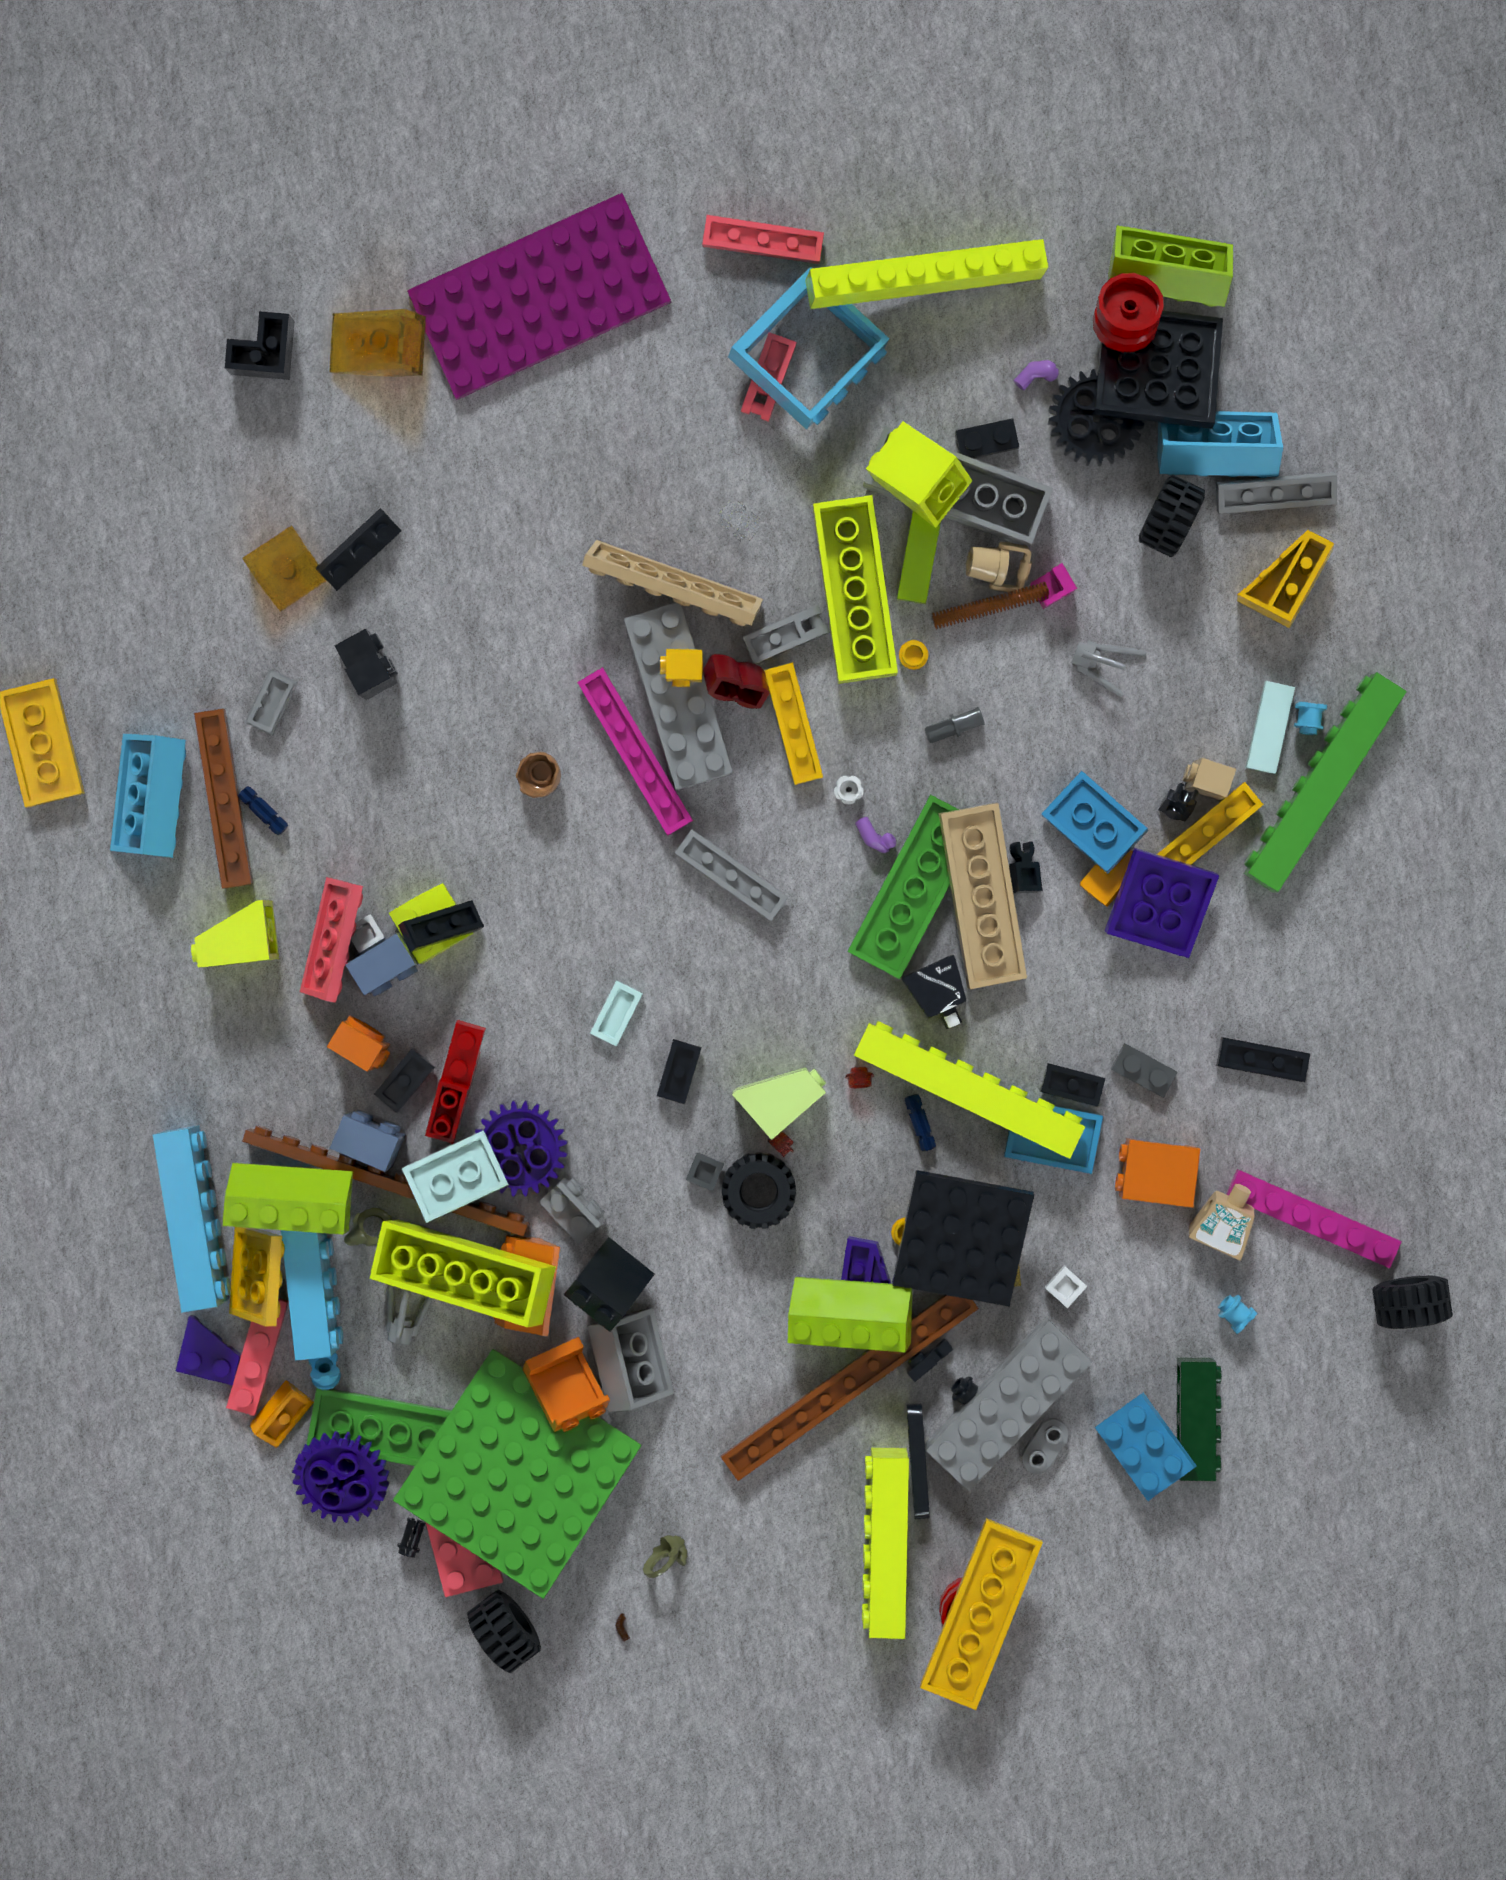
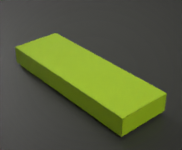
M914 511L911 517L897 599L926 605L941 522L935 528Z

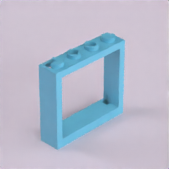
M812 267L731 347L728 358L806 430L813 423L819 425L829 413L826 409L833 402L838 405L848 394L846 388L852 382L857 385L868 373L866 368L871 362L876 365L887 354L885 347L889 341V338L854 305L847 304L827 307L864 341L870 349L810 411L748 355L807 294L805 280Z

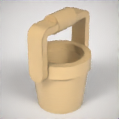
M999 542L997 548L971 547L966 561V575L990 582L989 588L1004 592H1014V590H1017L1018 592V589L1024 588L1025 580H1028L1032 565L1030 561L1031 551L1026 545ZM1009 550L1024 552L1023 558L1020 560L1016 586L1003 584L1008 572Z

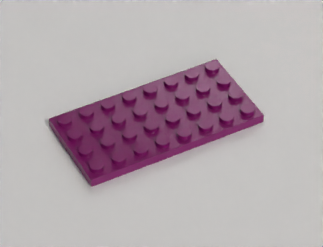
M623 193L407 290L456 400L671 303L669 294Z

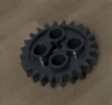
M1092 369L1090 377L1086 378L1085 374L1080 371L1079 381L1070 376L1068 378L1069 388L1064 385L1059 386V392L1062 396L1053 395L1052 401L1056 405L1050 406L1048 412L1055 416L1048 419V425L1056 427L1051 430L1050 435L1060 436L1056 446L1066 445L1065 456L1072 451L1076 453L1074 462H1077L1083 456L1085 457L1086 466H1089L1092 458L1096 459L1098 466H1101L1103 458L1106 457L1110 464H1113L1114 454L1123 459L1125 457L1124 447L1131 451L1134 449L1135 445L1132 440L1139 441L1141 434L1136 430L1143 429L1145 423L1136 419L1099 415V422H1094L1097 375L1095 370ZM1079 396H1088L1092 404L1082 406L1077 402V398ZM1074 411L1079 415L1072 416L1070 412ZM1115 420H1122L1123 423L1118 424ZM1075 424H1081L1086 427L1087 432L1078 435L1072 431L1071 427ZM1110 429L1115 432L1116 437L1112 440L1104 439L1101 431Z

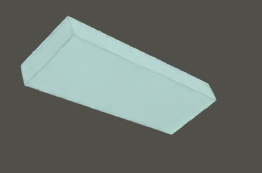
M1270 681L1264 682L1245 768L1276 774L1295 687Z

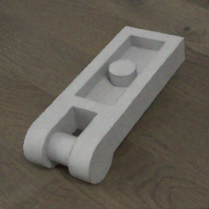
M819 605L743 636V641L753 663L758 664L830 633L827 624H823L820 617L822 612ZM809 620L812 630L805 632L801 622Z

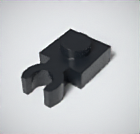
M1179 783L1175 791L1172 789L1168 791L1161 801L1158 810L1164 812L1173 820L1185 822L1194 811L1199 791L1195 789L1193 792H1187L1183 789L1184 784Z
M1020 842L1011 843L1009 850L1011 856L1015 859V863L1009 864L1013 894L1043 891L1039 862H1032V856L1035 851L1033 842L1023 843V851L1021 850Z
M945 1338L942 1339L933 1349L928 1350L925 1354L920 1351L907 1362L910 1365L906 1369L907 1374L916 1382L954 1349Z

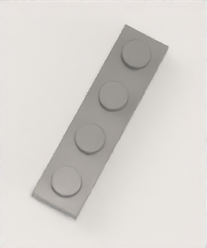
M1335 472L1216 482L1217 512L1219 514L1337 504V474Z
M693 829L690 830L675 852L679 857L770 921L774 919L788 899V896Z

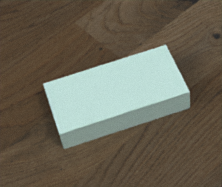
M616 980L590 1034L617 1046L643 993Z

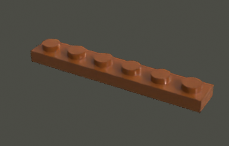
M217 709L194 713L221 887L226 889L251 885L253 880L240 799L238 798L239 792L226 710Z

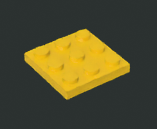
M235 1227L229 1314L265 1327L277 1325V1318L280 1315L281 1309L278 1295L283 1280L280 1265L285 1250L281 1235L257 1228Z

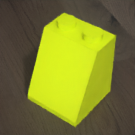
M904 421L889 434L887 442L879 452H876L871 457L869 465L866 467V470L878 484L935 528L972 482V479L955 455Z
M257 900L195 937V944L191 945L193 962H197L198 968L279 959L273 901Z

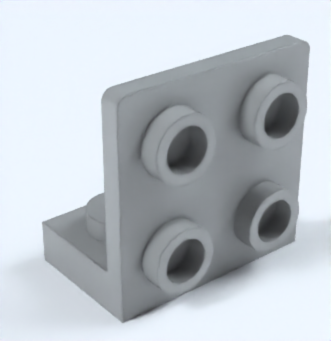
M564 1177L539 1203L580 1245L596 1228L598 1229L603 1225L605 1221L603 1214L605 1211L596 1201L592 1200L589 1202L582 1195L584 1189L575 1179L572 1178L569 1181Z

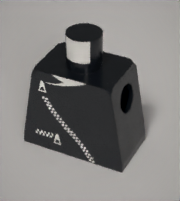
M954 955L947 956L901 978L927 1018L939 1014L946 1029L962 1023L955 1006L966 1002V996Z

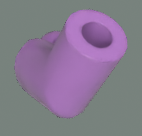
M1050 360L1033 361L1013 381L1024 391L1035 378H1044L1049 382L1054 381L1059 375V370L1056 368V364Z
M868 817L861 818L855 823L867 846L881 853L890 852V848L896 846L895 837L890 833H885L883 836L877 834Z

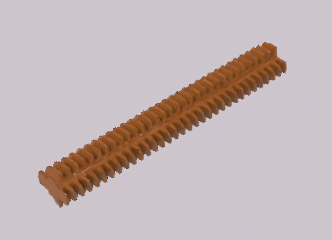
M1043 582V584H1036V587L1032 585V587L1028 586L1025 589H1018V592L1017 590L1011 591V594L1007 592V594H1000V597L999 595L993 596V599L989 597V599L983 598L982 601L976 600L975 604L972 601L971 604L968 603V606L966 603L964 606L961 604L957 606V609L954 606L953 609L952 607L950 608V611L947 608L946 611L943 609L939 613L937 611L935 613L932 612V619L937 630L938 626L940 629L942 626L944 628L945 623L947 627L949 623L952 626V621L954 625L956 621L958 624L960 621L962 623L963 618L965 622L967 618L970 621V616L972 620L974 616L977 619V614L979 618H981V614L983 617L985 614L988 616V611L990 615H992V611L995 614V609L999 613V609L1001 612L1003 611L1002 608L1006 611V607L1010 610V607L1013 609V605L1015 608H1017V604L1020 607V603L1024 606V602L1028 605V602L1031 604V600L1033 603H1035V599L1038 602V598L1042 601V597L1044 600L1046 599L1045 596L1048 599L1050 593L1046 582Z

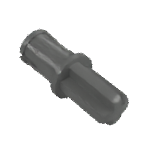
M979 707L957 716L951 714L949 719L927 726L925 734L928 741L934 743L953 735L959 737L961 732L985 725Z

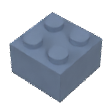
M396 933L347 963L346 967L363 995L372 993L375 997L393 987L390 981L395 978L401 981L418 972L415 966L419 963L413 953L409 951L401 933Z
M358 1109L357 1112L353 1111L343 1115L330 1149L384 1172L392 1168L406 1134L400 1132L401 1127L388 1121H384V1123L373 1121V1115Z

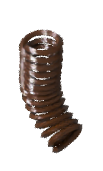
M621 1613L620 1617L616 1620L617 1622H615L618 1635L623 1639L622 1641H626L630 1637L623 1625L626 1620L623 1616L625 1614Z

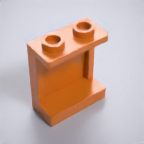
M1126 1138L1125 1144H1121L1119 1149V1161L1123 1162L1122 1174L1117 1173L1115 1191H1119V1197L1122 1199L1193 1208L1201 1149L1196 1146H1181Z
M579 1337L526 1360L523 1371L554 1432L563 1429L564 1432L569 1431L580 1424L579 1420L588 1416L590 1419L601 1416L606 1412L605 1408H607L610 1402L609 1396H604L582 1353L584 1346Z

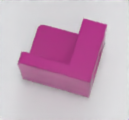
M1063 563L1030 583L1031 587L1032 585L1036 587V584L1046 582L1050 593L1049 598L1047 599L1045 596L1046 599L1044 600L1042 597V601L1038 598L1043 609L1070 595L1077 589Z

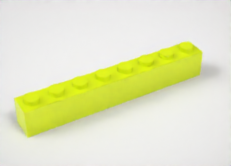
M1039 239L812 268L808 272L805 283L810 309L1040 280L1048 269L1044 240Z
M877 1021L876 1025L868 1024L854 1056L1064 1157L1071 1158L1085 1129V1126L1080 1124L1081 1117L1068 1111L1063 1116L1053 1111L1054 1104L1041 1098L1038 1099L1037 1103L1027 1099L1028 1092L1014 1085L1011 1086L1010 1090L999 1085L1001 1079L987 1072L981 1077L972 1072L974 1066L959 1059L954 1064L945 1059L947 1053L932 1046L927 1051L918 1046L920 1040L905 1033L902 1038L891 1034L893 1028L880 1021Z

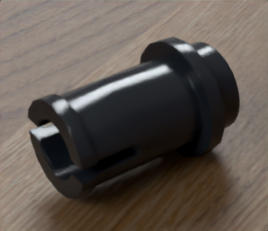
M407 1518L401 1543L397 1544V1547H399L398 1553L415 1558L416 1553L420 1552L418 1545L426 1523L418 1519L416 1522L414 1518Z

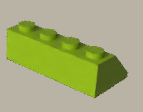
M1117 225L1108 280L1122 273H1136L1154 282L1163 297L1173 298L1180 302H1198L1210 307H1225L1233 278V244Z
M232 1163L224 1197L222 1226L344 1235L349 1231L353 1171Z
M795 1277L788 1312L787 1343L906 1352L911 1344L913 1289L893 1286L888 1283Z

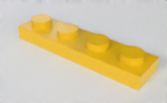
M793 663L764 670L794 785L823 778Z
M1243 782L1227 798L1222 799L1156 855L1191 865L1264 804L1246 782Z

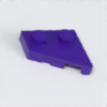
M852 1236L847 1238L841 1280L892 1284L878 1241Z
M190 1315L175 1371L233 1386L241 1354L232 1346L225 1344L222 1338L214 1331L211 1332L199 1321V1318Z

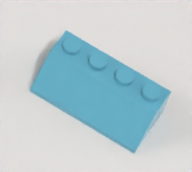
M1216 411L1213 429L1158 422L1157 459L1159 474H1173L1175 476H1256L1259 478L1279 476L1283 443L1277 413Z
M123 734L110 851L173 858L176 846V825L180 813L179 798L183 786L182 771L183 762L186 757V740L157 735Z

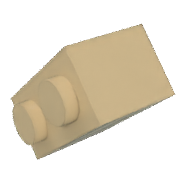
M1200 758L1193 761L1191 765H1187L1182 781L1187 782L1185 790L1193 792L1196 789L1200 795L1221 800L1228 796L1236 769Z

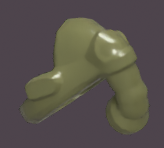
M369 1208L361 1213L358 1212L352 1221L353 1226L350 1232L344 1237V1242L349 1246L365 1244L369 1247L377 1246L379 1237L367 1235L364 1231L363 1223L365 1219L371 1216L379 1217L383 1221L392 1220L391 1216L380 1208Z
M667 1535L660 1538L661 1545L653 1548L652 1555L644 1564L643 1573L649 1578H655L665 1573L675 1561L685 1566L688 1551L683 1538L676 1535ZM669 1557L668 1562L661 1569L655 1572L652 1571L659 1560Z

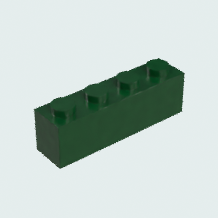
M1177 1358L1176 1438L1197 1465V1467L1181 1477L1180 1481H1216V1473L1221 1472V1456L1216 1455V1443H1221V1426L1216 1425V1413H1221V1396L1216 1395V1384H1221L1222 1374L1221 1366H1217V1362L1213 1358Z

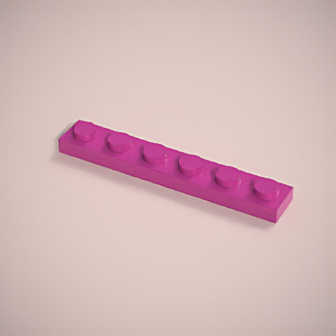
M603 667L578 681V685L667 836L693 821Z
M1238 1169L1226 1193L1229 1196L1234 1185L1241 1184L1251 1191L1246 1204L1251 1205L1254 1209L1388 1268L1391 1267L1402 1242Z

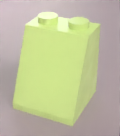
M804 1067L738 1087L733 1091L732 1095L772 1140L826 1093L823 1088L826 1082L815 1069L809 1072Z

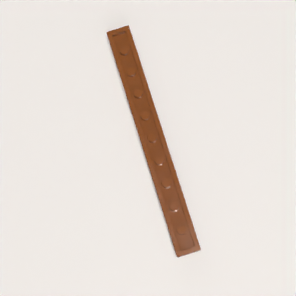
M256 1125L255 1129L250 1128L245 1131L242 1142L322 1169L353 1171L354 1180L416 1200L404 1174L396 1173L394 1177L368 1164L367 1167L355 1164L356 1159L344 1154H340L339 1158L329 1155V1150L324 1147L312 1144L311 1148L299 1145L301 1140L295 1137L284 1135L283 1139L272 1136L273 1131ZM480 1201L479 1205L469 1203L452 1211V1213L523 1237L529 1226V1222L524 1221V1215L513 1211H508L506 1215L497 1212L495 1205Z
M944 1295L912 1318L911 1344L906 1352L867 1350L722 1454V1460L737 1481L741 1480L979 1309L978 1306L970 1299Z

